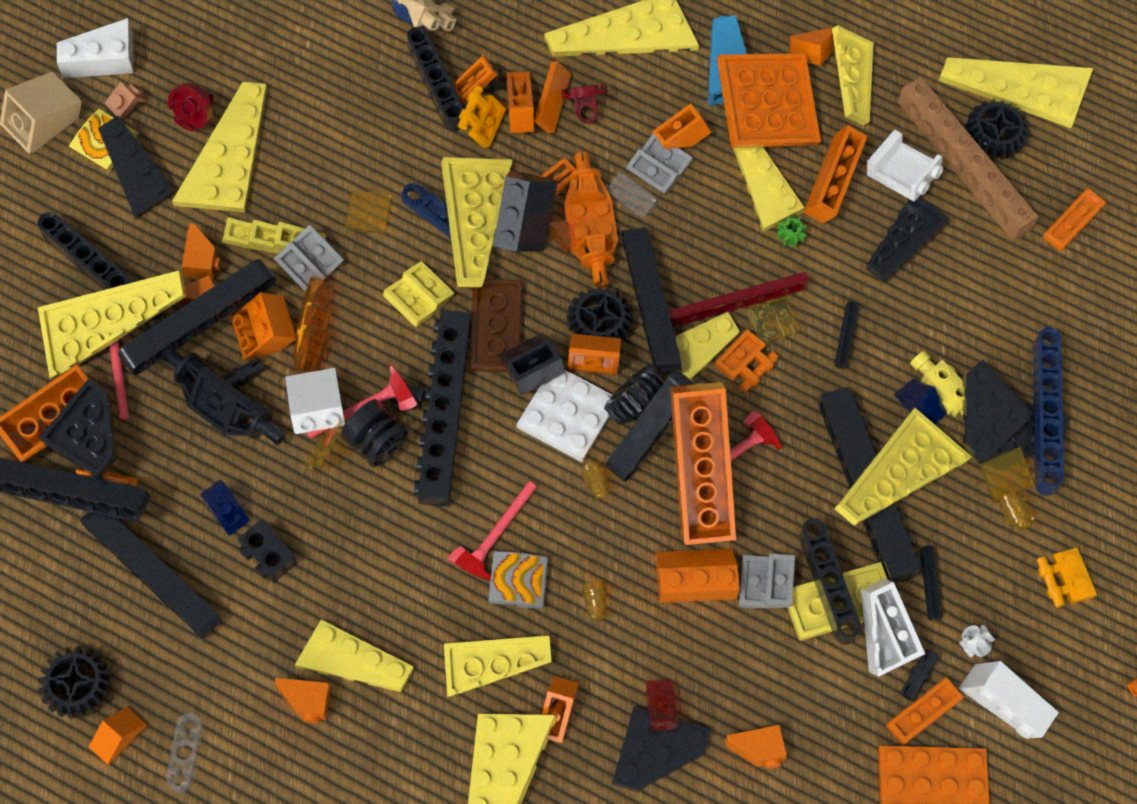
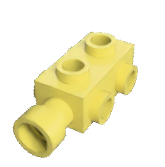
M925 350L922 351L911 361L910 365L916 371L920 370L924 375L920 381L923 384V391L930 397L933 395L940 402V409L945 414L949 415L951 413L956 417L960 413L963 416V401L965 400L963 380L957 375L956 370L951 365L946 364L943 360L935 365Z

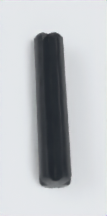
M848 301L845 307L835 359V367L839 369H847L849 365L860 306L858 302Z
M923 546L920 549L927 615L930 621H939L943 618L935 548L934 546Z

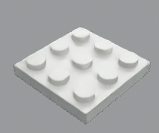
M565 370V373L539 387L518 421L517 428L583 462L609 419L604 407L612 394Z

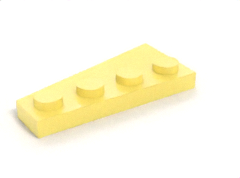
M320 620L295 663V667L299 669H309L325 675L330 674L351 681H361L368 683V685L402 692L414 670V667L323 620Z

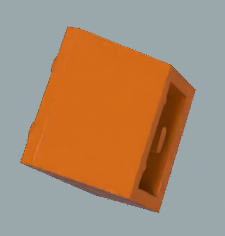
M260 292L231 317L244 360L248 361L256 356L261 357L282 351L297 339L283 295Z

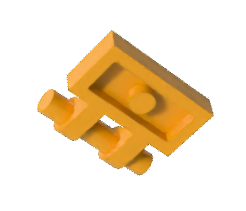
M475 86L473 92H470L467 97L468 103L466 108L460 113L458 127L466 130L468 125H470L471 129L468 135L482 148H488L493 141L506 108L492 95H487L483 98L481 96L483 88ZM476 107L479 109L477 115L474 114Z
M1078 548L1053 554L1051 559L1054 565H1049L1046 556L1036 560L1040 568L1038 569L1040 578H1044L1048 588L1047 595L1049 599L1053 600L1056 608L1065 605L1062 597L1067 595L1070 604L1088 600L1097 595ZM1055 574L1059 575L1063 586H1058L1054 577Z

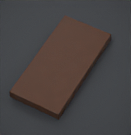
M484 279L482 287H473L469 371L508 373L498 355L520 344L522 280Z

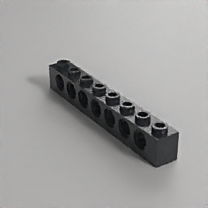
M441 310L440 319L435 318L434 333H438L437 341H432L431 356H435L434 364L430 363L428 378L432 379V385L426 388V401L429 402V409H424L423 424L426 425V433H421L420 448H424L423 457L418 456L417 471L421 473L420 480H415L414 495L418 496L420 505L449 507L471 327V312ZM448 336L456 337L454 341H447L445 338ZM447 358L454 360L450 364H445L442 362L444 359ZM443 381L451 383L447 387L440 386L439 384ZM440 404H446L449 406L445 410H439L436 408ZM437 427L446 429L443 433H435L433 431ZM435 450L443 452L439 457L430 455ZM438 474L440 478L436 481H431L428 479V476Z

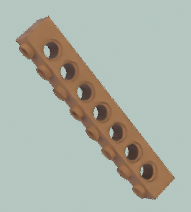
M920 77L904 86L897 103L1009 238L1015 241L1031 231L1038 219V215L923 78Z

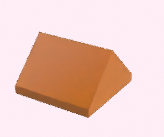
M572 333L568 370L617 375L621 339Z

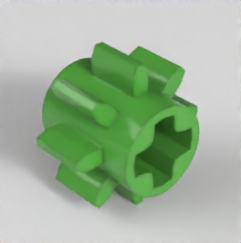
M787 216L785 223L779 222L777 238H782L784 246L793 245L796 247L799 240L805 241L806 234L804 232H806L807 225H802L800 217L796 219Z

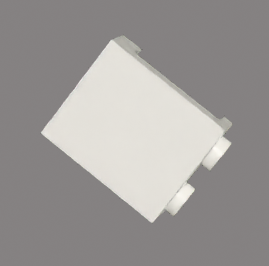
M894 130L867 161V176L915 202L920 195H924L927 192L931 181L934 178H939L943 171L942 156L938 154L932 159L902 143L903 134Z
M335 368L285 377L290 415L295 434L345 425Z

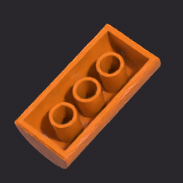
M78 364L0 416V436L20 462L25 463L48 447L39 440V437L87 379H89Z

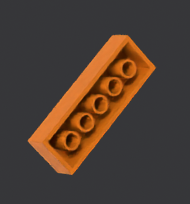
M722 382L670 387L681 537L684 545L736 540L726 388Z

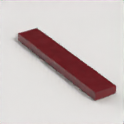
M805 271L668 310L672 327H678L804 291L809 277Z

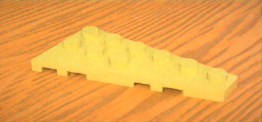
M947 57L938 81L991 100L994 98L996 102H1000L1002 99L1004 104L1007 105L1012 102L1013 108L1020 107L1021 111L1071 128L1093 68Z
M443 157L441 165L457 287H482L497 227L505 177L510 171L512 160Z
M914 408L834 509L855 526L966 463L972 456Z

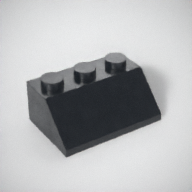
M513 170L509 171L505 177L493 247L515 252L545 250L558 180Z

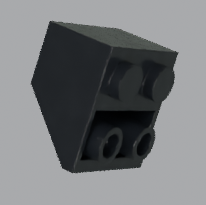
M543 332L498 355L520 395L565 373L560 355L551 340Z

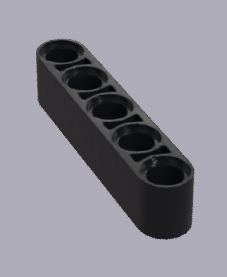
M413 27L407 33L409 53L444 127L449 131L460 130L458 127L460 122L459 116L464 109L427 31L421 27Z
M678 369L667 378L605 463V467L623 482L630 479L673 422L670 387L696 385Z
M809 519L803 524L799 534V541L834 638L840 644L849 645L855 641L860 633L861 623L826 527L819 519ZM814 530L817 532L818 537H810L806 531ZM821 553L827 560L819 561L815 554ZM824 578H832L835 581V585L826 584ZM832 602H841L844 605V609H836ZM847 625L851 627L853 634H845L841 626Z

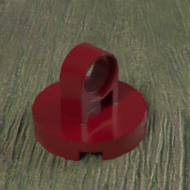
M183 83L171 91L168 97V108L173 110L176 116L173 119L183 129L194 131L209 124L213 114L212 103L214 95L196 84Z
M607 83L601 84V89H598V84L574 87L570 89V93H568L567 89H561L562 99L574 98L577 118L583 123H591L598 116L596 95L608 93ZM582 107H592L594 115L591 119H584L581 116Z

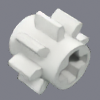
M972 625L963 631V640L959 644L969 657H972L974 654L978 657H983L991 651V642L995 639L984 625L980 628Z

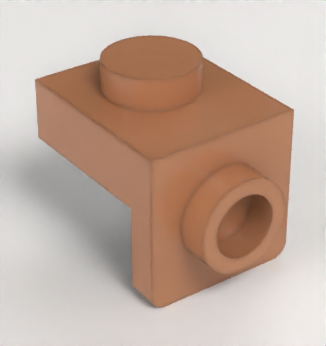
M120 82L104 104L116 116L124 120L137 102L146 103L148 99L142 94L143 90L135 83L127 84Z

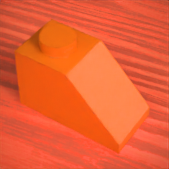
M691 103L652 131L665 149L692 147L711 133Z
M189 223L182 262L185 278L201 279L209 275L211 280H215V274L221 268V258L217 257L215 247L197 226Z
M553 676L542 715H555L557 720L554 727H551L547 739L559 743L563 742L579 686L578 682Z
M275 678L277 690L299 718H303L304 722L312 724L319 723V720H327L331 692L329 683Z
M779 725L727 735L724 741L728 749L756 767L765 766L766 769H774L780 767L781 762H784L787 757Z

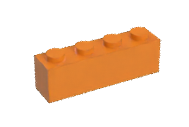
M849 125L834 134L803 213L822 224L837 216L868 136Z

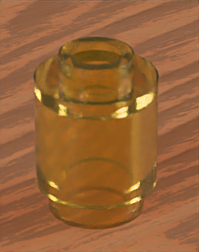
M1014 491L1000 499L1002 504L1000 508L1011 529L1017 528L1018 531H1021L1032 525L1031 521L1035 517L1023 495H1020L1018 491Z

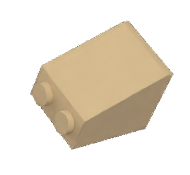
M53 72L5 89L0 125L31 154L79 119L82 101Z

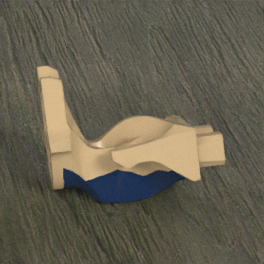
M392 0L393 12L403 21L412 24L414 27L428 28L433 31L438 28L452 31L456 23V18L452 16L454 7L446 3L436 5L434 0Z

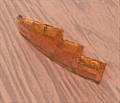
M310 277L297 326L294 371L299 374L319 370L331 333L326 331L332 309L327 306L334 286L317 277Z

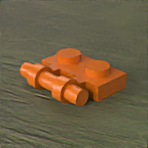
M747 329L715 362L714 366L732 381L739 375L743 377L744 381L739 387L744 392H747L751 387H755L760 382L759 378L765 372H769L774 367L773 363L778 359V355L771 351L765 356L762 351L765 349L766 344ZM754 360L758 363V366L751 371L747 367Z

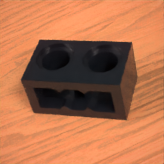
M263 519L238 538L241 546L238 550L247 561L252 559L257 564L255 570L264 580L268 577L272 583H275L298 564L295 555ZM255 540L264 541L262 546L258 548L251 546ZM272 558L280 559L279 564L276 566L267 565Z

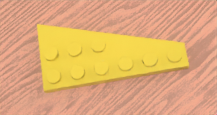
M643 0L544 34V39L553 57L581 56L582 53L596 52V55H605V52L629 54L653 53L655 50L669 49V52H676L678 49L690 48V51H698L699 44L676 0Z
M242 82L172 201L174 206L245 213L267 92L266 84Z
M175 271L38 307L50 379H56L76 364L79 365L185 298L186 292L182 273Z
M478 714L468 804H521L537 768L536 763L542 749H545L548 742L547 736L551 727H554L557 717L555 715Z

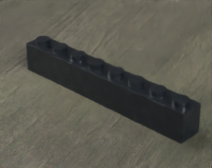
M848 386L821 394L817 405L848 486L851 488L875 458L876 445L872 438L869 439L866 431L868 429L864 416H860L858 411L859 403L857 396L851 393ZM895 503L862 521L878 563L881 562L887 579L893 581L894 584L916 578L922 567L919 555L917 553L914 554L912 549L911 534L903 526L902 511L900 507H896Z

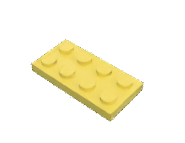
M881 562L842 573L860 623H864L861 590L882 579L888 580ZM824 578L826 584L835 585V581L832 578ZM814 581L793 587L792 607L787 608L799 641L832 632ZM832 602L836 609H844V605L841 602ZM843 625V626H841V629L846 628V627H849V626Z

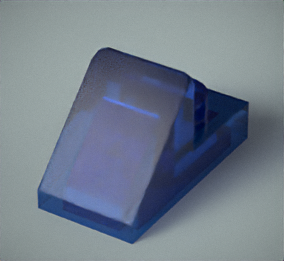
M221 479L199 494L208 506L207 510L228 536L250 521Z

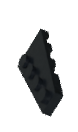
M119 116L98 128L135 219L175 194L173 187Z
M920 197L915 202L908 198V202L899 212L895 223L891 225L886 237L881 241L867 263L866 270L886 283L949 224V218Z

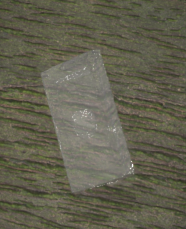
M620 171L607 189L609 194L642 219L660 202L659 198L627 174Z

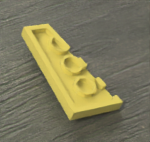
M837 25L832 29L845 117L864 126L870 122L874 42Z
M763 147L734 148L742 175H744L747 183L748 192L751 194L754 202L756 215L760 219L762 232L777 226L780 221L785 222L787 216L793 218L803 213L804 206Z
M537 636L444 644L447 697L550 664V637Z

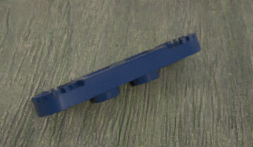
M419 183L406 184L401 194L402 202L451 239L447 204L432 192L429 193ZM416 192L420 197L417 200H413V198L410 199V196L408 197L407 193Z

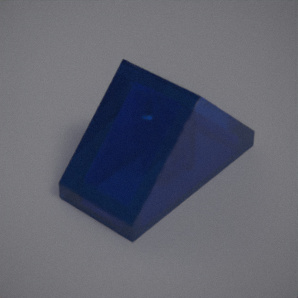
M912 379L894 394L910 412L916 408L935 425L947 415L936 388L929 384Z

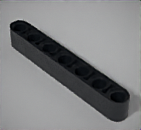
M47 212L38 218L37 223L43 238L101 289L107 290L114 288L118 284L126 285L135 282L57 214ZM72 240L70 243L64 244L66 241ZM89 255L87 258L81 259L82 256ZM102 269H107L103 273H98ZM161 312L157 317L150 319L143 325L150 329L166 318L165 312Z
M646 227L622 230L623 248L653 366L663 375L672 374L676 369L682 372L681 358L648 230Z
M256 259L124 345L119 350L118 356L133 375H138L250 302L260 292L263 293L275 284L277 278L262 259Z
M0 458V493L130 521H138L141 518L151 498L146 490L137 486L104 479L98 480L95 477Z
M88 512L79 520L101 544L200 638L204 639L223 621L201 597L116 517Z

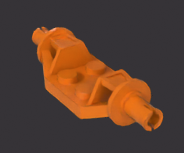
M581 152L574 156L577 171L571 173L568 178L570 186L564 202L570 251L581 261L582 267L592 269L593 285L598 287L601 278L603 287L609 284L606 267L614 262V253L618 246L612 198L601 180V172L591 168L589 153L583 152L584 158L582 161Z

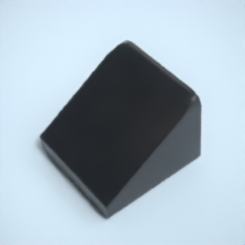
M489 61L494 67L493 70L498 74L487 84L489 90L494 92L507 88L501 69Z

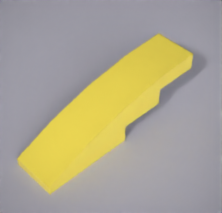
M228 217L222 243L279 254L305 228L279 222L278 225H273L254 219L252 223ZM318 232L324 239L326 238V234Z

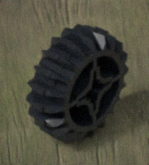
M994 98L990 103L984 100L981 106L977 105L969 114L965 129H967L970 136L986 155H991L992 160L999 156L1002 161L1005 156L1011 158L1015 153L1018 154L1026 145L1027 138L1030 135V130L1028 129L1030 126L1029 121H1025L1026 114H1019L1021 111L1020 107L1014 109L1012 102L1007 105L1004 104L1003 99L999 103Z
M600 285L597 287V291H593L589 287L587 294L580 291L579 298L574 297L572 299V305L568 307V329L573 331V334L626 339L628 337L627 331L632 329L633 315L630 313L632 307L631 305H626V297L619 298V290L612 294L610 286L606 291H602ZM607 307L612 308L619 317L615 316V313L610 312ZM603 312L602 319L599 320V323L597 325V318L600 317L601 313ZM581 319L585 320V323L590 324L592 326V330L587 328L582 323Z
M647 365L615 391L606 402L605 411L618 424L628 422L644 410L666 379L654 366Z
M80 646L75 648L74 653H72L69 647H66L65 655L63 656L60 652H56L55 656L57 659L55 661L47 659V663L50 665L49 669L41 668V672L46 677L38 678V683L43 685L38 689L40 695H45L42 698V702L45 705L49 704L48 709L51 712L57 710V714L60 717L67 713L70 719H74L76 712H78L79 716L84 718L85 710L87 709L92 714L95 713L93 705L97 703L98 706H103L104 703L100 699L101 696L109 697V692L104 688L112 687V682L107 680L112 676L110 670H105L108 667L105 660L101 661L102 657L99 653L93 655V651L90 648L83 652ZM82 664L94 669L95 678L83 675ZM70 666L65 674L59 675L65 668ZM55 686L67 690L68 701L61 700L56 696ZM91 690L87 696L80 699L85 691Z

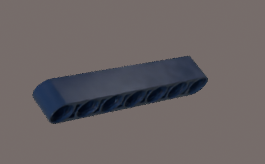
M1045 327L1039 332L1033 343L1034 467L1036 490L1042 495L1050 496L1057 491L1064 480L1062 355L1060 333L1055 328ZM1043 340L1049 341L1051 345L1044 343ZM1043 362L1050 364L1051 367L1045 366ZM1043 385L1050 386L1052 390H1047ZM1044 407L1049 408L1052 413L1046 412ZM1044 431L1051 432L1053 437L1046 435ZM1044 454L1051 455L1054 460L1047 459ZM1045 477L1052 479L1054 484L1048 483Z

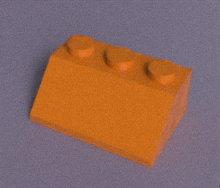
M732 548L655 552L659 603L737 599L740 590L739 578Z

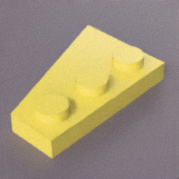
M728 312L675 336L681 358L682 373L689 379L693 380L700 371L702 372L708 366L710 361L724 351L739 336L740 331Z

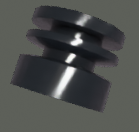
M377 399L370 400L361 406L347 421L341 433V438L352 449H361L360 456L363 459H367V463L375 468L388 461L401 448L409 434V427L404 423H400L398 417H390V410Z

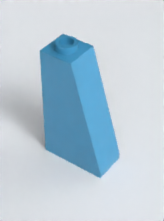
M736 15L720 16L713 19L710 42L708 106L724 103L717 57L725 54H747Z

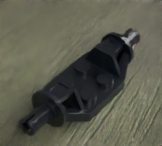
M174 351L162 359L176 369L173 379L181 385L187 407L224 435L248 436L254 439L263 434L276 446L285 439L287 433L271 422L274 414L272 409H265L256 399L246 397L215 374V369L201 361L197 353L184 357L177 351ZM191 375L196 379L194 386L189 378ZM248 417L253 419L250 425L242 424Z

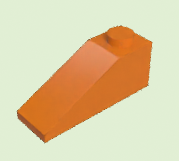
M530 71L506 72L510 133L525 134L527 132H534Z

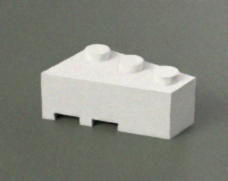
M127 18L57 42V65L62 78L132 74L133 32L129 19Z
M882 579L862 589L861 596L869 672L879 677L924 655L925 652L894 582Z
M1001 661L975 664L958 688L1015 728L1018 734L1027 739L1042 738L1059 713Z

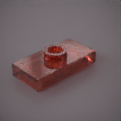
M646 681L645 690L650 730L677 729L678 720L673 682Z

